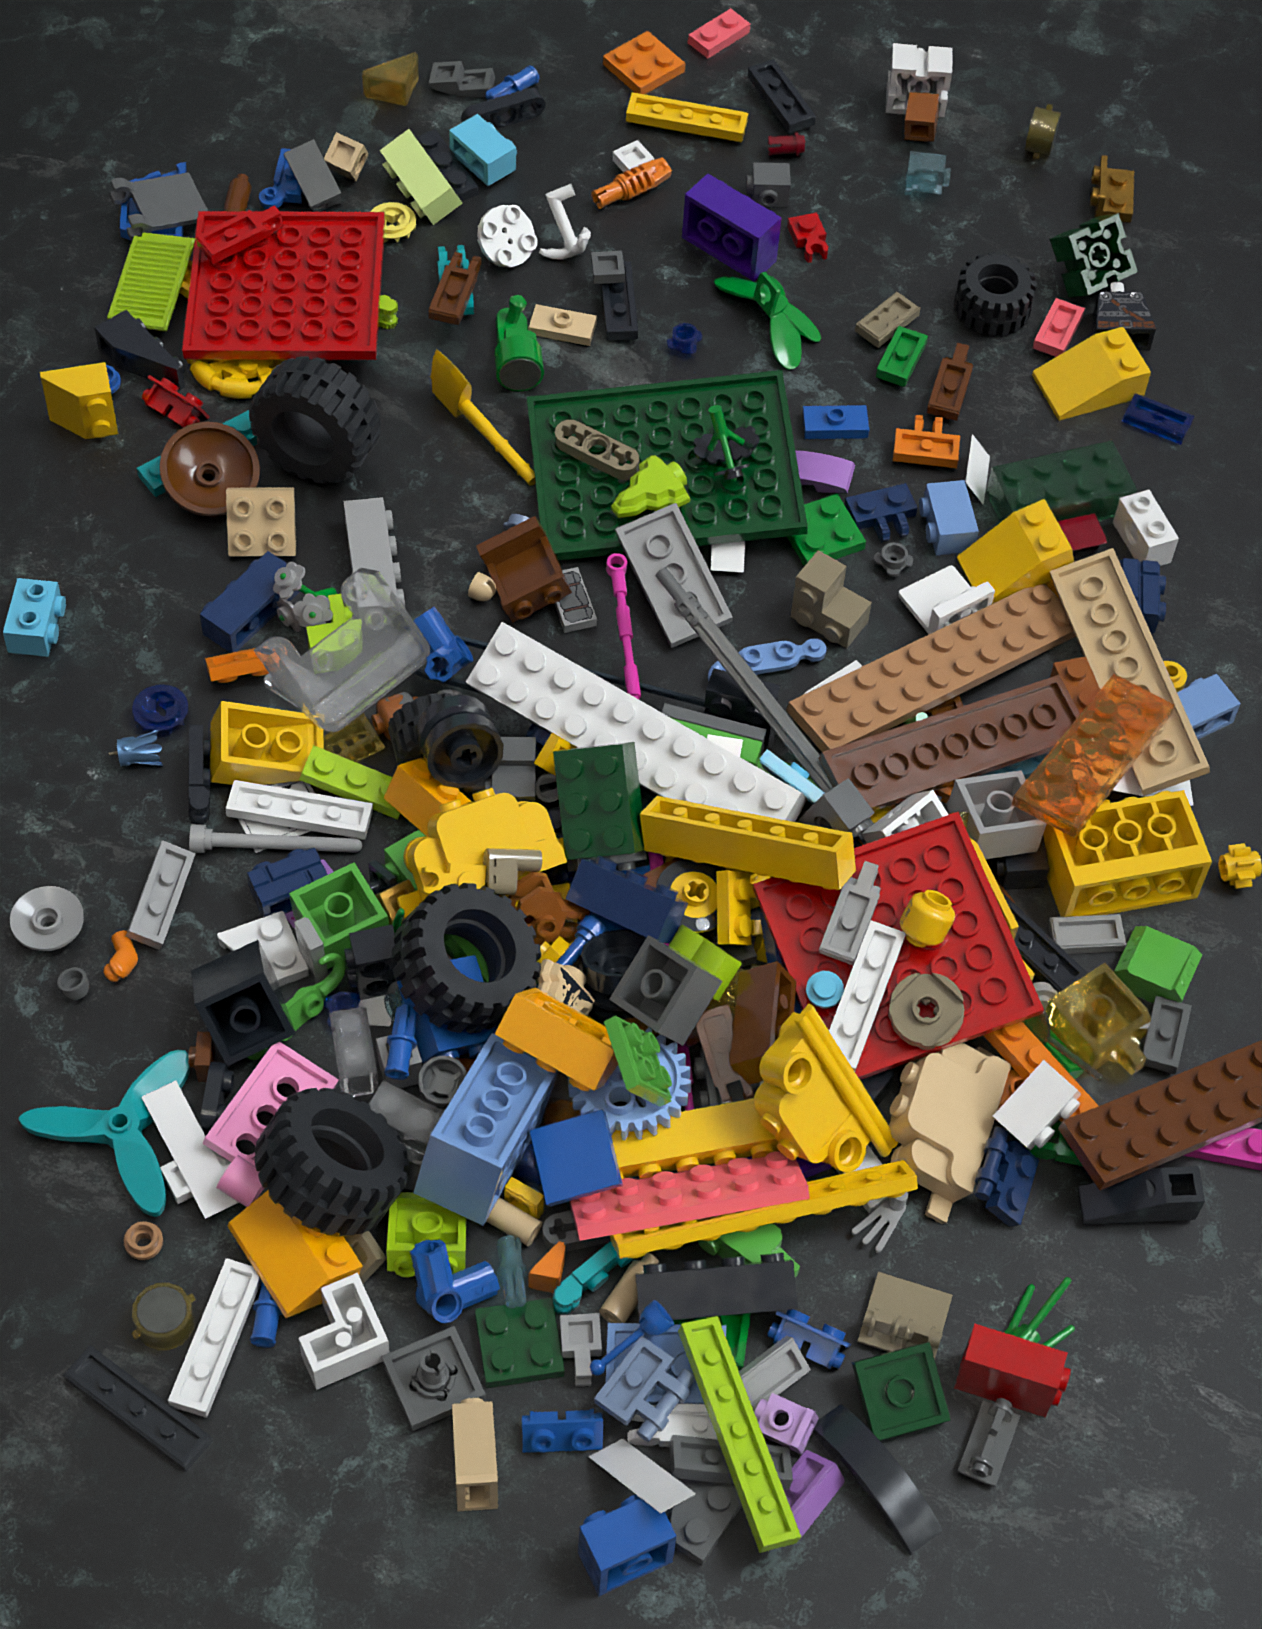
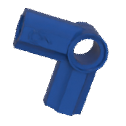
M435 606L409 623L428 652L426 657L427 665L424 670L431 680L437 679L445 682L473 662V656L468 646L460 637L453 635Z
M440 1239L424 1240L415 1244L414 1249L410 1251L418 1285L415 1293L416 1301L421 1308L438 1322L449 1323L454 1321L461 1314L462 1309L497 1295V1291L500 1289L497 1276L487 1261L452 1274L446 1244Z

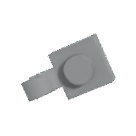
M599 1313L560 1315L562 1358H574L575 1387L591 1386V1357L602 1355Z

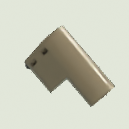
M486 848L483 857V865H486L485 887L495 890V895H515L518 871L539 872L541 870V850Z

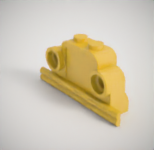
M493 787L472 794L474 801L461 805L460 799L440 805V813L433 815L428 822L427 829L430 837L415 838L408 843L404 850V863L413 874L418 889L397 897L399 907L405 910L404 918L430 895L420 892V887H432L435 884V877L431 873L421 872L423 867L436 866L446 873L447 863L483 865L486 848L541 850L542 868L539 872L566 863L563 837L556 838L545 807L536 802H517L515 797L509 793L495 794ZM518 871L517 880H520L532 871Z
M808 1004L800 1014L793 1012L781 1026L779 1038L765 1052L761 1059L760 1075L764 1082L757 1089L754 1096L755 1108L761 1115L760 1122L779 1142L777 1144L778 1150L792 1161L799 1157L812 1163L823 1162L845 1173L852 1172L861 1165L866 1154V1146L870 1141L880 1156H888L891 1153V1149L898 1145V1142L892 1137L889 1125L819 1014L811 1004Z

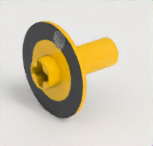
M683 859L669 865L659 876L656 887L658 884H662L678 891L677 898L688 903L678 929L682 924L696 933L708 932L717 928L716 871L722 870L716 865L696 863L692 860Z

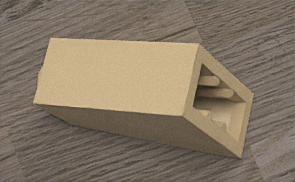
M480 1398L464 1399L460 1404H452L457 1511L498 1509V1477L492 1401L484 1402Z

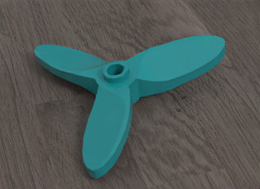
M175 1050L156 1060L131 1084L119 1107H114L111 1110L65 1106L42 1107L24 1112L19 1116V1122L23 1129L37 1136L60 1141L103 1143L114 1148L118 1170L127 1192L143 1213L158 1217L165 1208L166 1190L157 1158L153 1149L142 1135V1130L154 1122L142 1096L174 1081L182 1089L190 1073L188 1052L185 1050Z

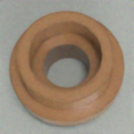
M142 1221L133 1224L124 1236L126 1252L137 1260L153 1258L160 1252L163 1246L161 1230L150 1222ZM143 1238L151 1240L147 1246L140 1247L137 1245L138 1241Z

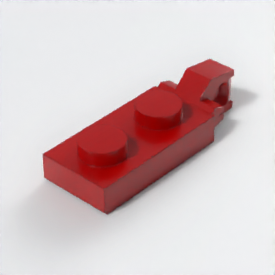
M276 206L260 213H252L248 210L195 237L197 246L209 261L215 264L269 237L273 232L283 227L282 214Z

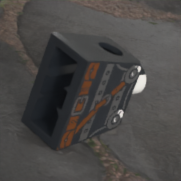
M1121 282L1109 284L1106 292H1100L1097 297L1093 314L1092 336L1124 327L1137 350H1150L1156 332V325L1144 295L1141 292H1126L1125 286Z

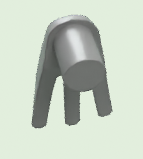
M908 1192L900 1197L889 1198L852 1229V1235L858 1234L878 1217H881L863 1239V1245H867L881 1228L889 1222L886 1231L876 1246V1253L881 1252L906 1209Z

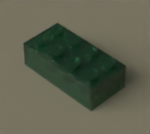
M1113 440L993 466L986 492L1000 522L1013 512L1043 499L1047 502L1057 521L1094 513L1098 521L1113 518L1119 499L1135 494L1137 488Z

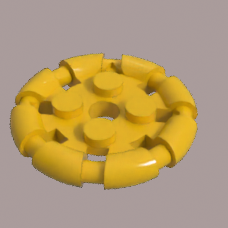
M186 359L191 364L190 371L193 377L209 391H219L221 396L235 399L252 398V395L257 393L275 366L285 361L284 359ZM258 376V381H248V379Z

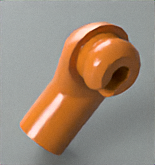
M124 930L116 932L111 937L116 953L110 959V963L105 965L103 969L105 977L111 982H117L120 978L128 976L138 963L136 950L131 939L125 937L127 931Z

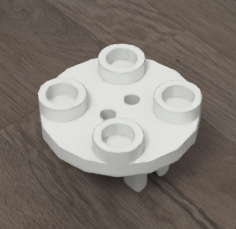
M501 205L490 209L481 218L478 226V243L482 253L490 262L499 267L511 268L524 263L531 255L532 250L537 246V237L532 223L517 205Z

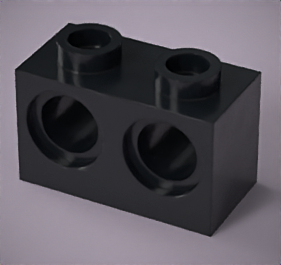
M393 924L349 933L350 948L344 949L347 965L346 974L349 987L357 988L359 1000L387 995L388 987L392 982L396 981L393 968L397 963L391 960V949L396 945L394 943L395 932ZM397 987L395 993L400 992L399 987Z

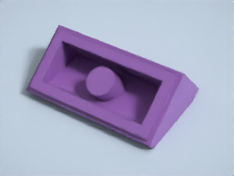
M807 1449L792 1467L793 1481L789 1490L783 1489L801 1538L845 1482L836 1463Z

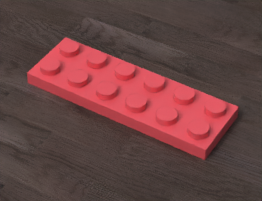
M780 1151L768 1153L765 1157L754 1159L736 1158L727 1164L716 1166L697 1165L691 1170L677 1173L664 1171L655 1174L653 1177L639 1180L625 1178L622 1179L623 1186L571 1200L569 1204L579 1241L810 1198L808 1184L797 1160L792 1161L786 1158Z

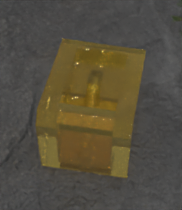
M416 52L362 71L364 95L368 98L406 106L419 78L418 55Z

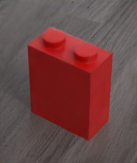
M974 1323L962 1357L954 1389L995 1402L997 1398H1003L1012 1403L1011 1407L1046 1417L1051 1405L1058 1407L1062 1392H1065L1071 1369L1064 1367L1067 1352Z

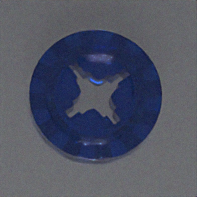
M163 684L150 686L141 691L135 698L132 707L134 719L141 725L143 731L146 729L158 730V732L168 730L171 733L173 727L183 725L185 716L189 715L188 701L183 692L176 687ZM156 702L163 709H166V716H160L156 712Z

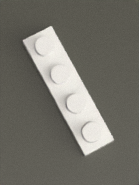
M238 780L233 782L226 805L227 817L362 840L366 839L373 813V803Z
M872 920L869 923L829 1030L854 1072L856 1071L906 935L905 932Z
M226 1258L168 1399L169 1405L173 1408L208 1417L262 1282L253 1266Z

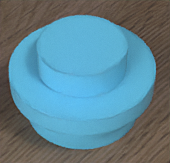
M820 971L813 974L806 986V994L809 1001L819 1008L834 1007L840 1002L844 992L842 980L838 975L830 971Z

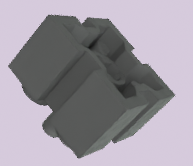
M501 737L504 748L503 758L498 769L486 780L474 786L464 787V792L476 793L493 787L495 794L509 793L515 797L517 802H535L534 762L536 737Z

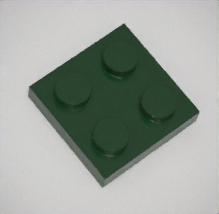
M552 1298L475 1309L486 1388L564 1377L565 1370Z
M923 1342L851 1362L869 1430L879 1440L951 1420L930 1342Z

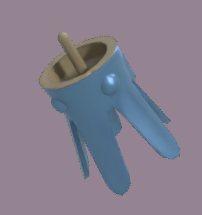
M158 730L136 738L133 736L117 739V751L109 752L110 756L118 755L120 766H129L133 763L163 766L159 762V756L153 754L162 750L161 745L151 744L157 740L156 734Z

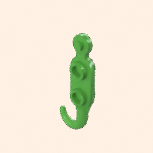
M329 953L321 957L318 961L320 965L328 962L334 963L332 972L320 983L299 989L294 997L285 1003L295 1031L311 1017L321 1012L327 995L341 983L345 975L346 965L344 958L340 954ZM267 1048L248 1056L250 1060L261 1058Z

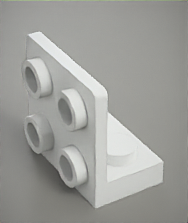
M948 566L901 589L898 597L926 632L931 634L991 605L995 590L988 581L977 587H970L954 566Z

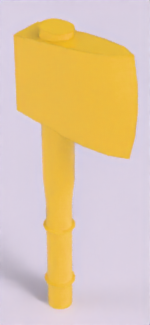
M436 349L430 375L434 395L455 417L463 414L495 447V451L499 452L517 471V475L521 476L529 486L536 483L535 472L530 467V464L520 457L508 444V440L504 439L470 401L472 395L471 384L459 369Z

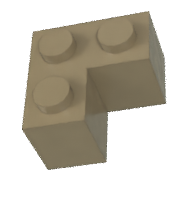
M818 550L796 576L791 617L800 625L809 627L824 635L830 642L838 643L848 648L868 623L872 602L843 587L847 566Z

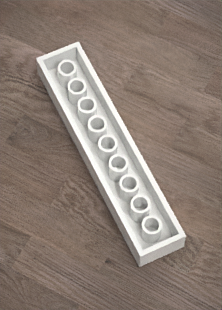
M501 622L466 681L467 684L478 692L547 732L556 734L577 748L635 742L639 784L658 796L792 822L796 821L808 801L802 792Z

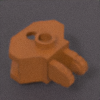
M532 871L517 881L516 894L508 896L512 900L511 905L517 911L521 909L527 916L524 920L528 927L533 926L537 935L534 942L540 946L545 941L547 943L549 941L554 942L559 936L576 939L575 933L577 932L576 927L578 923L567 921L566 918L583 920L586 915L590 914L589 910L563 899L560 892L553 891L546 873Z

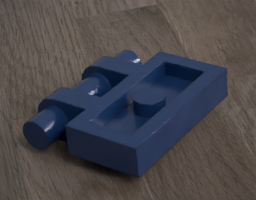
M995 1127L992 1138L987 1139L984 1153L986 1158L983 1167L979 1168L976 1174L975 1182L977 1183L975 1196L978 1199L987 1200L985 1208L1007 1226H1019L1023 1219L1039 1159L1018 1141L1006 1142L1009 1131L1003 1127Z

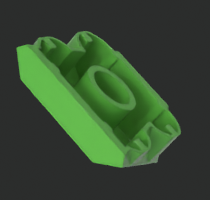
M1135 926L1115 968L1114 978L1125 992L1153 1003L1155 997L1159 996L1182 1003L1202 954L1195 946L1148 926Z

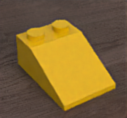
M1120 327L1089 337L1033 370L1032 376L1057 419L1063 420L1143 398L1151 371L1124 327Z
M1043 499L1013 512L959 554L957 560L971 586L977 587L988 581L995 590L993 604L1025 588L1035 587L1051 581L1050 571L1073 563L1074 557L1072 547L1047 502Z
M221 701L211 720L210 782L233 785L234 780L267 785L300 781L301 773L313 745L324 749L323 716Z

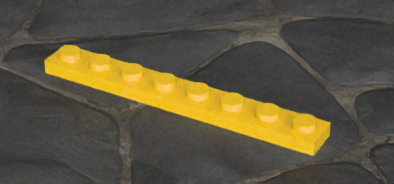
M900 1160L809 1181L807 1184L810 1199L610 1235V1240L620 1259L625 1257L639 1258L647 1252L659 1249L673 1250L689 1242L698 1240L712 1241L720 1238L721 1235L732 1232H751L762 1225L775 1222L789 1223L797 1217L810 1214L823 1215L831 1212L832 1209L848 1205L862 1206L870 1200L882 1197H900L908 1191L918 1189L917 1175L905 1160Z

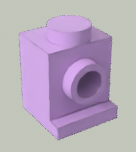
M774 1393L771 1394L768 1401L761 1399L754 1412L763 1437L784 1447H789L790 1450L801 1455L818 1421L815 1411L802 1407ZM779 1413L789 1415V1420L784 1426L775 1424V1417Z

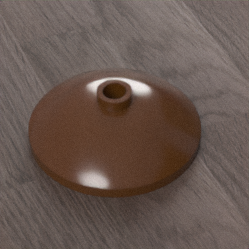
M199 422L180 429L168 440L161 454L160 477L164 489L177 505L196 515L207 517L226 515V489L256 488L259 481L260 466L254 447L243 434L222 423ZM211 474L214 480L206 481L202 476Z

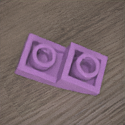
M796 451L801 485H814L817 492L848 493L855 469L854 462L821 453Z

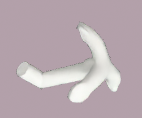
M568 184L545 194L564 240L563 244L565 247L547 250L540 248L539 253L551 259L563 260L582 254L585 251L591 234L584 227L581 234H579V238L574 235L561 202L575 196L572 185Z

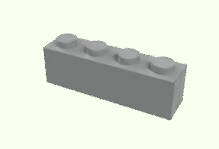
M383 497L343 501L355 599L361 627L400 623L399 610L405 609L403 589H396V583L401 582L399 562L393 563L392 556H397L396 538L388 534V530H393L392 511L385 510Z

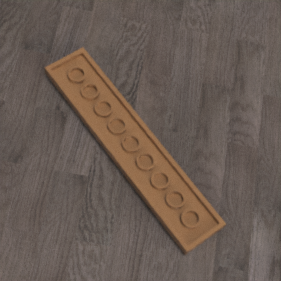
M1044 583L1020 590L790 701L786 711L815 745L824 752L885 732L911 719L916 714L925 712L1076 636L1060 598Z

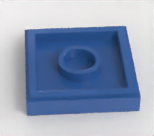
M601 1109L530 1130L546 1205L551 1207L623 1186L604 1110Z

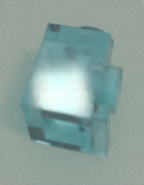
M910 151L905 195H911V191L941 194L942 186L948 187L951 168H945L946 155Z

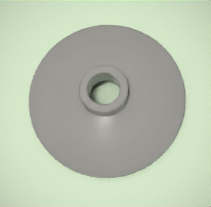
M56 886L39 887L25 893L15 903L10 914V927L14 937L25 947L36 951H52L66 946L76 938L84 922V912L78 898L70 891ZM47 922L54 923L51 926L43 927V925Z

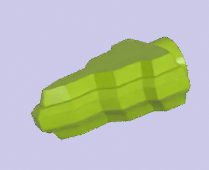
M651 455L639 464V471L630 479V487L619 493L611 509L618 518L638 515L647 509L658 511L674 503L678 507L683 506L691 500L684 488L687 485L686 475L676 462L673 461L666 465L656 455Z

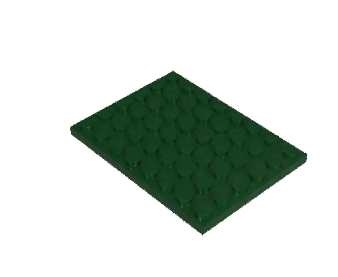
M782 370L527 397L540 524L547 534L558 561L606 556L615 553L625 554L615 534V529L656 512L647 509L638 515L618 518L614 514L611 506L619 493L630 487V480L617 479L559 450L556 445L555 428L560 422L565 420L578 421L635 449L639 454L640 463L651 455H656L666 465L673 461L676 462L686 475L687 485L684 488L691 499L689 503L678 508L697 546L808 534ZM714 405L721 406L726 426L729 430L734 432L738 427L746 429V427L752 426L755 428V434L760 438L759 444L755 447L750 457H742L738 461L733 460L734 467L745 464L750 466L742 469L743 476L737 477L736 481L731 479L724 481L723 474L714 477V473L728 469L726 461H717L716 464L711 465L704 460L696 458L693 454L695 448L693 441L695 438H701L703 434H714L708 411ZM594 445L588 451L591 454L599 455L604 453L606 448L601 445Z

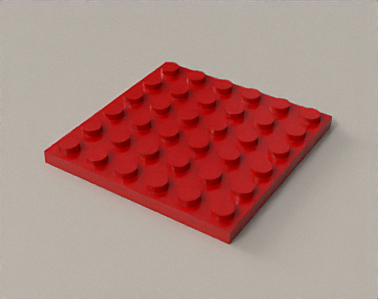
M198 211L195 237L246 211ZM281 212L283 227L273 232L269 237L215 264H212L197 246L195 238L182 348L183 358L287 360L308 356L310 360L316 357L325 360H376L385 212Z
M959 812L854 848L856 871L851 876L852 878L858 879L865 861L879 866L873 885L880 887L881 890L879 901L871 919L872 921L904 932L900 926V919L914 894L925 892L926 890H934L945 895L951 901V907L955 912V919L944 941L938 945L917 947L911 944L905 935L855 1071L860 1080L1043 1014L1044 1008ZM772 877L753 884V891L786 971L796 980L795 995L803 1011L808 1004L813 1005L806 994L807 982L813 974L820 971L833 972L842 980L845 990L853 968L851 964L819 953L821 942L842 888L840 890L825 889L821 886L802 882L794 883L787 879ZM916 973H920L919 975L937 973L949 978L960 989L964 1000V1019L959 1032L951 1041L932 1050H922L902 1040L894 1031L888 1016L894 989L904 978ZM930 1002L928 1005L919 1003L917 1005L920 1009L919 1015L922 1018L935 1017L933 1010L936 1006ZM839 1003L831 1008H819L813 1005L828 1030H830Z

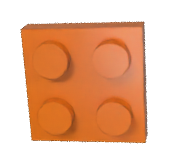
M649 31L603 55V65L632 91L639 94H647L685 72V62Z

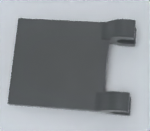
M189 172L134 182L127 181L124 178H115L110 183L114 190L109 192L113 204H122L132 198L139 214L128 216L131 227H128L126 231L130 240H133L134 236L141 237L143 232L150 233L156 230L196 224L198 211H208Z

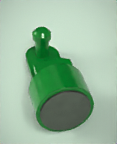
M520 295L511 296L509 300L510 307L501 309L497 313L495 320L498 343L494 351L496 377L504 388L512 391L532 389L544 377L542 349L537 342L536 333L528 330L527 319L521 313L525 309L527 301Z

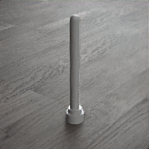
M191 824L189 850L193 853H205V850H212L213 847L281 850L304 849L306 851L314 847L316 851L357 853L362 849V842L356 838L213 832V829H206V825Z

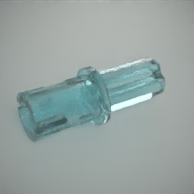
M509 1235L497 1241L496 1246L500 1264L497 1268V1277L503 1284L506 1306L513 1309L516 1306L523 1307L526 1303L524 1279L527 1276L528 1269L522 1260L521 1240L518 1237L515 1239V1236Z

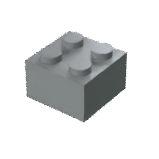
M1021 770L956 779L947 809L950 814L959 812L969 837L979 845L985 859L1037 852L1047 823Z

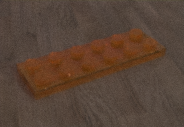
M1113 674L1014 794L1011 805L1075 838L1170 718L1175 705Z

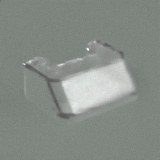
M359 568L343 582L341 597L353 616L302 656H300L288 639L279 636L267 639L253 650L282 692L315 725L328 732H337L347 726L427 662L426 657L430 655V646L385 578L377 570Z

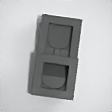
M462 61L433 63L429 86L432 89L447 94L486 98V92L494 86L495 74L493 68L464 70Z

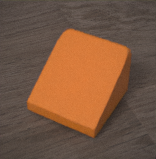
M558 1242L530 1270L528 1275L529 1288L554 1293V1289L560 1286L565 1263L566 1245H564V1242Z

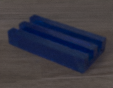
M1135 393L1122 422L1182 445L1184 437L1193 423L1194 416Z

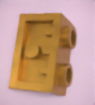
M1101 155L1099 166H1093L1091 184H1096V187L1092 188L1090 206H1095V218L1119 213L1121 222L1131 223L1133 216L1134 171L1107 168L1108 156Z

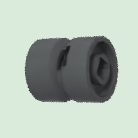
M437 1056L427 1061L419 1072L418 1084L422 1102L429 1111L437 1115H443L467 1075L465 1067L459 1060L451 1056Z

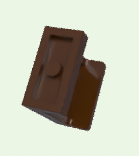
M536 516L476 545L480 557L486 564L492 580H494L501 598V606L512 623L519 619L527 618L533 612L549 604L557 603L563 597L572 593L547 534Z

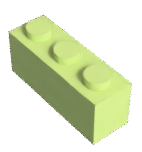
M410 129L380 150L387 160L382 165L392 179L397 176L400 178L396 185L407 199L410 196L415 199L410 204L420 218L426 215L434 225L463 204Z

